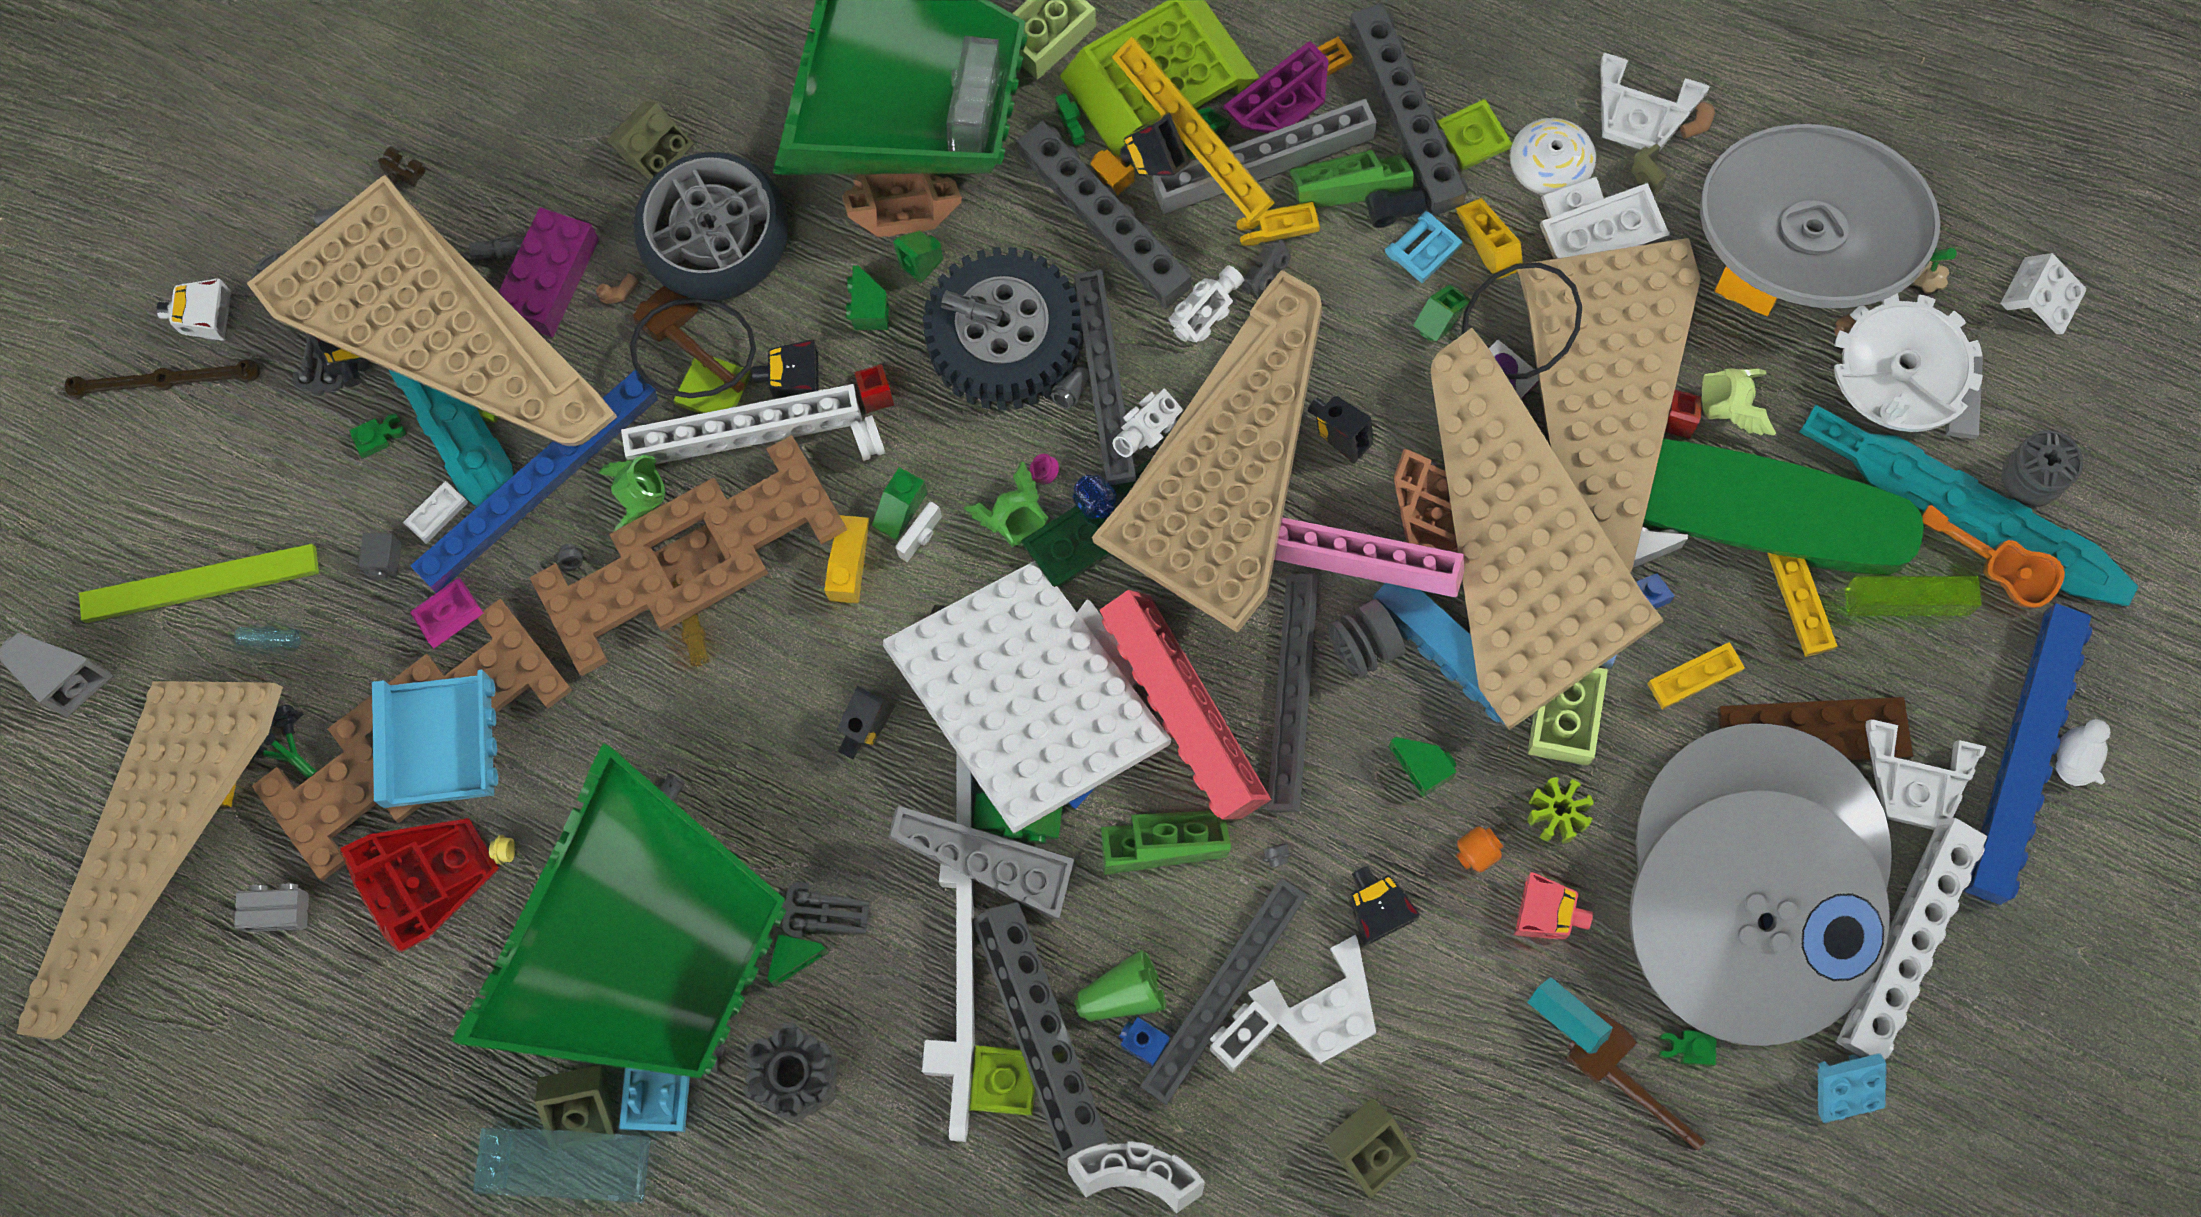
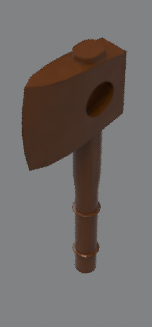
M665 286L661 287L647 301H642L637 306L636 312L632 315L635 324L638 325L651 310L672 300L686 299L688 297L680 295ZM694 303L674 305L655 314L641 328L658 343L666 337L671 339L686 353L702 363L703 367L708 368L720 378L724 384L735 378L734 373L729 372L712 355L706 353L692 338L680 329L699 310ZM739 381L731 388L739 393L743 390L745 384Z
M1596 1010L1595 1013L1613 1027L1608 1040L1600 1046L1596 1053L1591 1054L1571 1040L1568 1044L1571 1050L1566 1059L1595 1083L1606 1077L1631 1099L1644 1106L1654 1117H1657L1678 1134L1683 1141L1685 1140L1698 1151L1706 1141L1695 1133L1693 1128L1691 1129L1667 1110L1664 1105H1661L1650 1096L1641 1085L1616 1066L1637 1044V1041L1618 1022L1601 1011Z

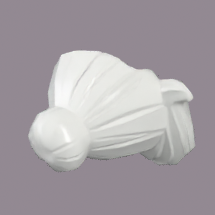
M2099 719L2090 720L2085 726L2075 727L2061 737L2060 746L2057 751L2056 770L2066 783L2073 786L2087 785L2092 782L2104 784L2105 779L2100 770L2107 757L2108 746L2106 740L2110 737V728L2106 722Z

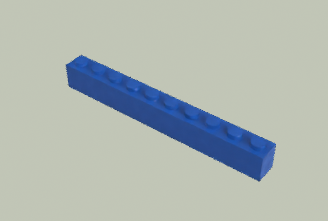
M636 369L603 397L604 401L617 415L616 419L584 444L565 446L555 441L551 442L410 565L435 593L443 589L621 433V429H625L658 400L656 390L643 380Z
M2057 603L2044 612L1981 828V833L1987 836L1983 845L1984 853L1975 863L1971 871V881L1963 892L1998 905L2014 899L2018 893L2020 882L2017 881L2019 869L2022 870L2027 862L2028 852H2025L2027 841L2032 839L2036 830V823H2033L2035 813L2039 812L2044 802V795L2041 794L2042 788L2049 781L2053 767L2049 766L2050 760L2060 746L2061 739L2057 737L2058 732L2068 718L2069 711L2065 709L2066 704L2076 690L2077 683L2073 681L2074 676L2084 662V655L2081 654L2082 648L2088 642L2092 633V627L2089 626L2092 616Z

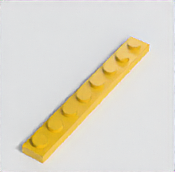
M1131 37L1112 58L1161 116L1170 113L1180 139L1249 221L1254 223L1275 202L1139 42Z

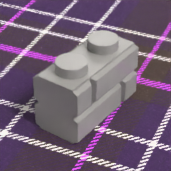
M290 883L279 884V889L268 890V886L250 885L248 886V891H238L236 893L234 926L243 932L306 929L309 903L308 892L299 889L297 884Z

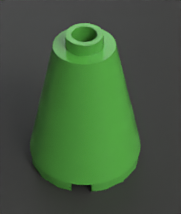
M1143 950L1135 952L1078 992V999L1074 1001L1079 1016L1081 1018L1086 1017L1090 1022L1160 1012L1166 1009L1164 991L1158 988L1157 980H1159V977L1148 954L1143 952Z

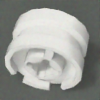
M872 415L865 417L863 422L854 421L850 423L863 461L870 459L871 455L885 454Z

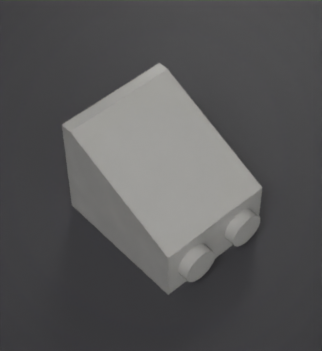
M20 633L7 639L0 648V661L39 703L65 717L71 715L113 677L109 671L82 655Z

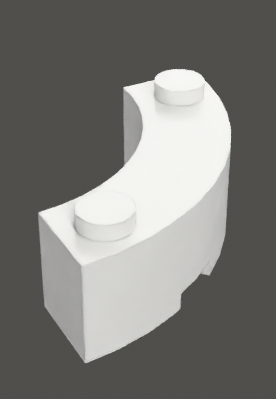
M1130 1141L1127 1144L1107 1145V1143H1102L1079 1151L1068 1158L1067 1172L1085 1197L1111 1187H1135L1158 1196L1178 1213L1203 1194L1205 1181L1192 1167L1175 1155L1170 1156L1165 1152L1154 1149L1152 1145Z

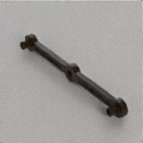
M246 359L240 361L238 365L174 372H170L166 368H159L153 371L152 374L84 380L80 376H74L66 379L65 391L72 398L79 399L91 392L153 386L160 391H166L172 388L174 384L234 378L251 382L259 376L260 368L254 361ZM161 376H166L163 382H159Z

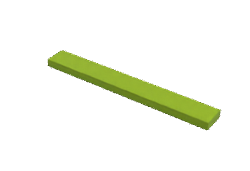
M307 544L80 592L81 621L90 623L319 574L316 546Z

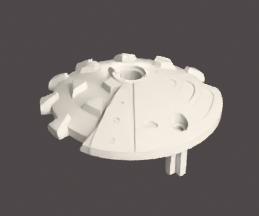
M1897 293L1882 300V305L1869 311L1865 306H1859L1850 314L1857 322L1849 333L1840 330L1837 334L1834 346L1843 348L1842 364H1835L1834 367L1836 381L1850 404L1862 415L1879 425L1906 432H1920L1939 428L1955 420L1968 407L1961 400L1969 388L1978 391L1983 375L1974 373L1973 358L1982 357L1978 340L1968 341L1960 328L1967 322L1957 312L1953 311L1947 316L1933 308L1936 299L1919 294L1917 302L1899 301ZM1900 362L1905 363L1909 369L1903 368Z

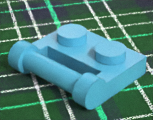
M1427 211L1419 216V221L1396 243H1391L1385 248V253L1391 260L1397 261L1422 284L1459 250L1463 243L1462 240ZM1426 229L1432 231L1409 255L1404 252Z

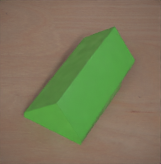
M1368 150L1289 170L1298 204L1314 202L1315 208L1365 201L1369 194L1379 190H1387L1389 193L1413 188V170L1402 154L1378 159L1373 150Z
M1212 810L1131 815V825L1101 827L1104 875L1227 858L1231 850L1226 820L1217 817Z

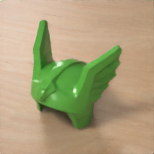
M642 455L636 457L633 461L610 462L605 464L603 468H600V474L615 477L611 486L612 494L626 508L627 514L621 519L614 531L653 511L663 502L665 488L659 473L655 469L656 460L653 456Z
M1023 461L1019 463L1013 475L1018 490L999 494L992 511L980 502L964 507V510L970 513L974 520L979 521L981 526L987 527L993 533L999 532L1011 547L1022 544L1021 540L1042 528L1049 519L1037 502L1039 495L1037 494L1036 482L1032 480L1031 472L1027 470Z

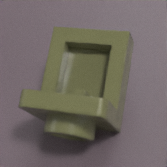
M1657 143L1649 149L1647 147L1642 148L1634 156L1633 159L1635 161L1630 171L1636 177L1639 186L1648 183L1653 195L1662 189L1667 178L1663 171L1654 163L1661 149Z

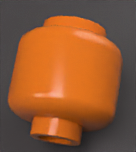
M1477 826L1458 839L1457 846L1460 852L1456 856L1466 870L1472 867L1476 872L1482 873L1502 858L1501 849L1504 846L1490 827L1484 829L1481 826Z

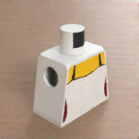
M221 279L176 285L173 288L172 301L158 302V317L160 319H169L170 324L181 334L225 340L231 290Z

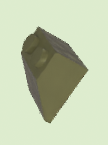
M601 1065L538 1078L535 1105L552 1151L615 1138L610 1091Z
M1373 1098L1323 1139L1336 1159L1369 1198L1374 1196L1419 1157L1394 1118Z

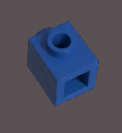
M1138 1017L1134 1023L1128 1021L1119 1035V1038L1123 1040L1121 1048L1151 1067L1155 1065L1170 1041L1169 1036Z

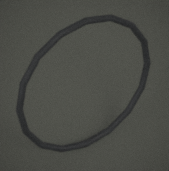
M1540 262L1512 265L1494 273L1475 291L1464 311L1461 335L1467 332L1469 313L1480 293L1495 279L1517 269L1540 268L1557 274L1571 288L1577 306L1575 328L1564 349L1546 365L1525 374H1505L1508 380L1527 379L1549 370L1568 353L1580 331L1583 306L1576 285L1560 269Z
M686 298L672 300L651 310L636 326L630 343V351L634 368L647 384L665 394L691 399L713 396L736 385L751 368L756 345L752 328L739 312L720 301ZM701 303L720 307L734 315L748 332L751 349L746 366L732 381L714 390L687 393L663 387L651 380L638 364L635 348L641 328L655 314L674 305Z

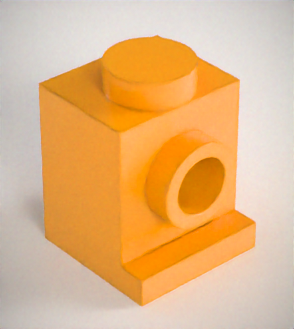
M1108 149L1098 152L1092 158L1090 166L1096 171L1098 179L1104 185H1110L1116 195H1119L1135 182L1134 168L1131 165L1127 167L1120 156H1114Z

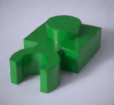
M1066 93L1055 97L1056 111L1074 146L1077 147L1085 144L1086 142L1083 138L1085 133L1077 121L1080 113L1074 101L1070 103Z
M391 414L385 418L382 424L375 418L349 430L359 455L362 458H366L389 447L387 439L405 436L407 432L402 426L392 429L394 424L401 421L400 417L397 414Z
M1686 1030L1682 1031L1681 1039H1678L1671 1033H1664L1659 1036V1040H1667L1672 1045L1669 1052L1660 1051L1659 1057L1669 1059L1677 1054H1681V1064L1716 1066L1715 1037L1704 1032Z

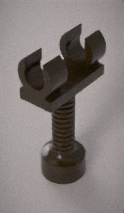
M393 147L387 148L383 158L378 160L382 170L389 173L387 177L394 185L397 184L398 180H402L415 187L417 180L421 179L425 173L426 168L421 166L423 163L412 159L407 164L406 170L398 167L403 159V156L398 154L400 151Z

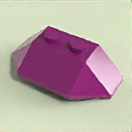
M1308 41L1231 99L1223 108L1242 128L1264 133H1271L1299 123L1325 104L1329 59L1311 41Z

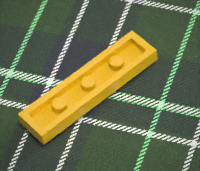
M1767 553L1805 657L1834 650L1837 644L1806 560Z

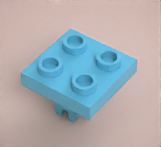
M1881 1053L1863 1058L1852 1054L1849 1055L1850 1061L1828 1066L1825 1061L1818 1063V1115L1823 1123L1842 1120L1847 1117L1885 1108L1886 1061Z
M625 1068L619 1129L685 1132L690 1077Z

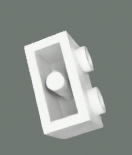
M1256 1000L1250 1006L1244 1003L1232 1016L1235 1021L1228 1029L1222 1026L1210 1039L1213 1042L1210 1051L1232 1073L1278 1025V1022Z

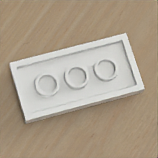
M1648 183L1548 218L1539 224L1554 259L1653 244L1667 239L1670 235Z

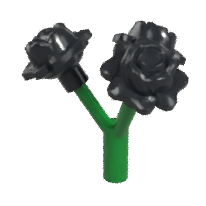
M291 705L278 706L269 733L263 743L272 745L280 753L267 751L266 747L260 746L249 763L255 757L261 759L265 757L289 762L305 778H310L316 770L298 754L293 734H295L293 725L304 715L303 712L295 710ZM272 726L281 728L282 735L286 737L290 751L275 740V735L271 733Z

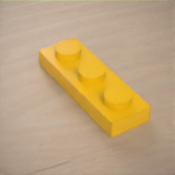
M1728 642L1649 680L1647 684L1663 710L1742 672L1745 667L1731 643Z

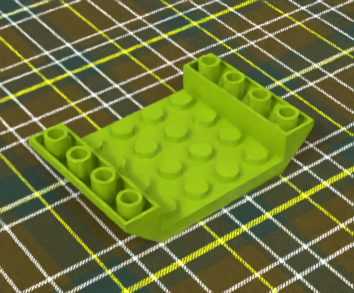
M1167 0L1084 46L1060 75V79L1114 156L1118 155L1120 157V150L1125 145L1124 137L1138 127L1161 116L1112 58L1131 37L1139 42L1194 108L1201 106L1231 88L1238 95L1260 78L1205 0Z

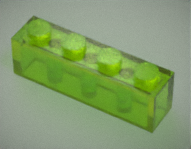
M1855 576L1845 587L1848 616H1970L1982 606L1979 576Z

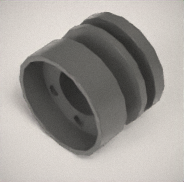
M2052 430L2038 431L2027 437L2003 464L2001 477L2004 488L2012 498L2022 504L2034 507L2048 505L2077 481L2082 473L2084 460L2080 448L2070 437L2062 432Z
M1371 599L1355 609L1357 622L1349 614H1344L1341 616V623L1338 620H1333L1327 626L1337 655L1349 671L1358 679L1367 675V669L1372 672L1377 670L1376 656L1383 663L1388 664L1405 654V645L1395 622L1377 599Z

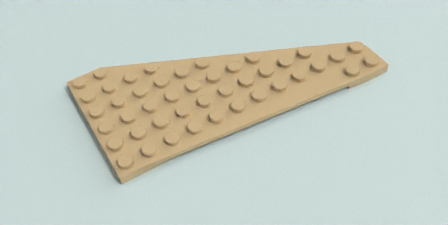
M385 174L247 283L271 316L277 321L562 445L578 446L584 444L617 418V415L600 394L403 197Z
M1689 238L1538 261L1560 269L1576 285L1583 306L1580 331L1570 350L1549 370L1538 374L1548 443L1629 572H1631L1634 565L1701 280ZM1540 268L1518 269L1528 308L1536 366L1539 368L1550 362L1564 349L1575 328L1577 306L1571 288L1557 274Z
M1283 270L1279 272L1261 294L1251 309L1249 318L1127 496L1092 536L1093 542L1237 633L1268 594L1322 315V303L1317 290Z
M1471 328L1437 353L1431 365V379L1458 553L1464 554V575L1462 581L1478 685L1482 694L1510 730L1663 622V618L1642 593L1495 357L1474 329Z
M152 682L151 688L147 692V700L143 712L138 720L128 750L38 975L30 985V995L24 1011L20 1015L16 1034L56 1040L66 1034L267 737L282 692V686L267 682Z

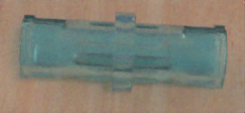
M264 626L263 628L238 627L235 632V641H237V646H258L266 650H271L273 647L297 649L301 643V634H299L300 631L298 629H274L273 626Z

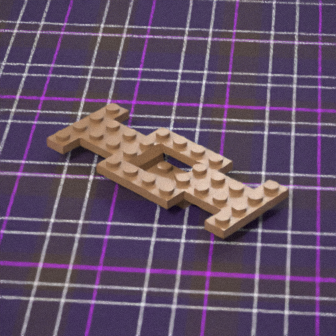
M792 435L766 449L779 472L729 499L725 498L713 477L609 534L621 558L577 582L568 585L556 563L529 577L581 676L609 662L597 637L648 609L663 632L767 575L768 572L756 550L804 523H809L821 544L847 531L841 517ZM704 519L706 523L704 526L656 552H653L651 547Z
M501 598L483 611L484 614L477 618L493 638L446 675L442 673L432 658L426 654L388 683L389 685L477 676V670L482 669L495 683V696L491 697V707L494 708L495 713L530 687L548 709L572 691L571 687ZM372 695L327 728L344 752L296 788H294L283 771L278 767L252 785V788L313 872L322 881L345 865L340 849L332 838L377 804L374 802ZM424 804L389 807L386 809L395 821L400 823Z

